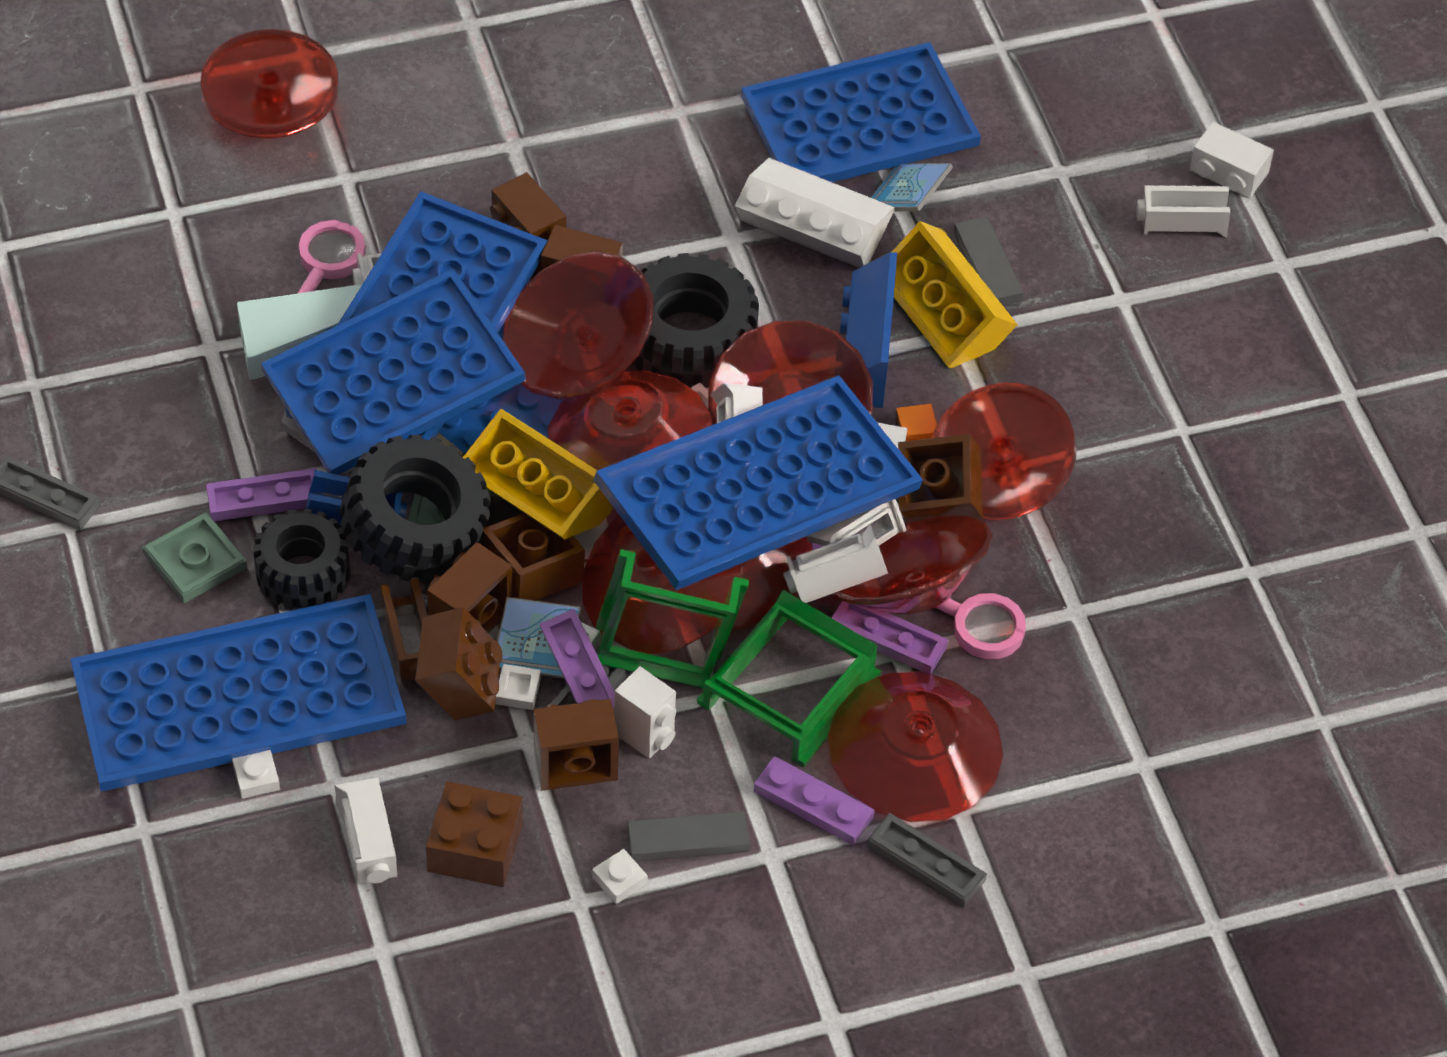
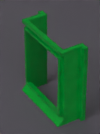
M621 549L595 628L602 631L598 658L601 664L632 672L642 667L657 678L704 688V683L707 679L710 680L717 658L720 659L747 591L749 580L734 577L724 604L630 582L636 553ZM632 597L718 618L707 647L704 667L613 646L612 643L627 598Z
M782 590L775 605L710 680L707 679L704 683V691L697 698V704L710 710L721 697L793 741L791 760L805 767L881 675V671L875 668L877 644ZM787 619L855 658V661L801 725L732 685Z

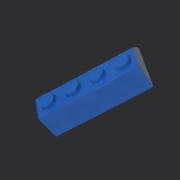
M889 252L853 271L851 286H844L842 307H849V313H841L840 334L847 336L846 341L839 340L837 362H844V368H836V376L842 378L864 407L883 408L897 262V253Z

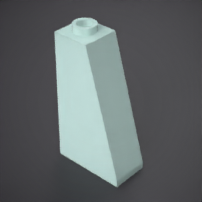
M362 284L237 302L239 327L249 380L265 376L261 367L262 362L337 326Z

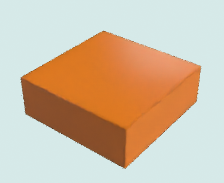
M932 404L896 408L895 417L898 426L907 428L906 441L937 438L939 436Z

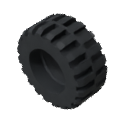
M680 253L677 258L672 259L670 256L660 258L658 264L650 263L641 269V274L635 275L629 282V288L625 290L622 308L623 346L634 366L639 370L643 368V374L652 380L660 379L662 385L672 387L673 384L681 385V389L687 390L699 383L705 388L713 386V382L719 381L721 384L731 379L732 372L734 374L740 373L746 367V362L751 360L755 352L759 318L758 297L755 295V289L748 279L744 280L743 273L735 267L730 269L728 267L729 264L719 258L714 261L709 259V255L698 254V257L689 256V253ZM680 312H697L713 318L718 323L706 329L689 331L672 327L665 323L663 319Z
M409 435L407 439H402V436L388 438L386 444L383 441L370 447L369 452L363 453L358 459L341 502L340 514L343 517L341 526L343 533L346 536L350 535L348 543L355 552L360 551L362 553L361 559L369 566L372 564L378 566L380 573L386 576L392 573L398 575L399 580L409 582L412 578H419V582L432 581L435 575L442 576L450 569L460 553L467 552L474 544L479 542L490 514L488 509L491 503L490 493L488 490H484L487 483L480 472L475 473L476 465L469 457L464 459L460 456L461 451L453 445L448 448L440 444L442 440L433 437L430 440H424L421 435ZM396 492H410L421 495L439 508L445 521L432 525L408 521L390 507L385 496Z

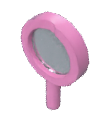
M337 220L321 221L310 226L301 235L298 244L301 264L309 272V275L298 293L316 291L323 278L330 280L345 278L352 274V269L358 268L357 254L361 253V256H366L364 236L357 227Z
M926 588L921 601L955 617V638L961 648L972 656L985 660L1001 659L1012 655L1021 646L1026 630L1025 615L1020 607L1008 597L995 593L978 594L960 604L930 588Z

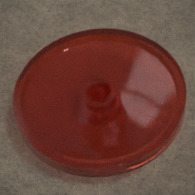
M281 29L255 30L229 39L212 52L205 62L201 73L202 99L209 114L223 127L235 133L254 138H282L301 133L313 127L331 111L339 91L338 71L330 53L321 44L308 36Z
M996 383L969 392L957 400L944 413L932 438L970 434L981 448L982 511L984 519H1013L1030 514L1045 506L1066 485L1076 461V437L1066 411L1048 393L1021 383Z

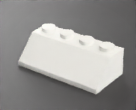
M768 158L749 175L735 204L741 221L858 268L869 264L895 210L890 205L771 158Z

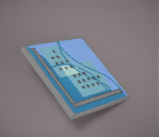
M951 163L901 164L893 168L871 198L894 207V211H920L953 166Z
M507 597L497 640L503 653L499 670H502L503 664L538 669L541 670V676L564 679L541 631L540 623L572 609H575L580 618L581 607Z

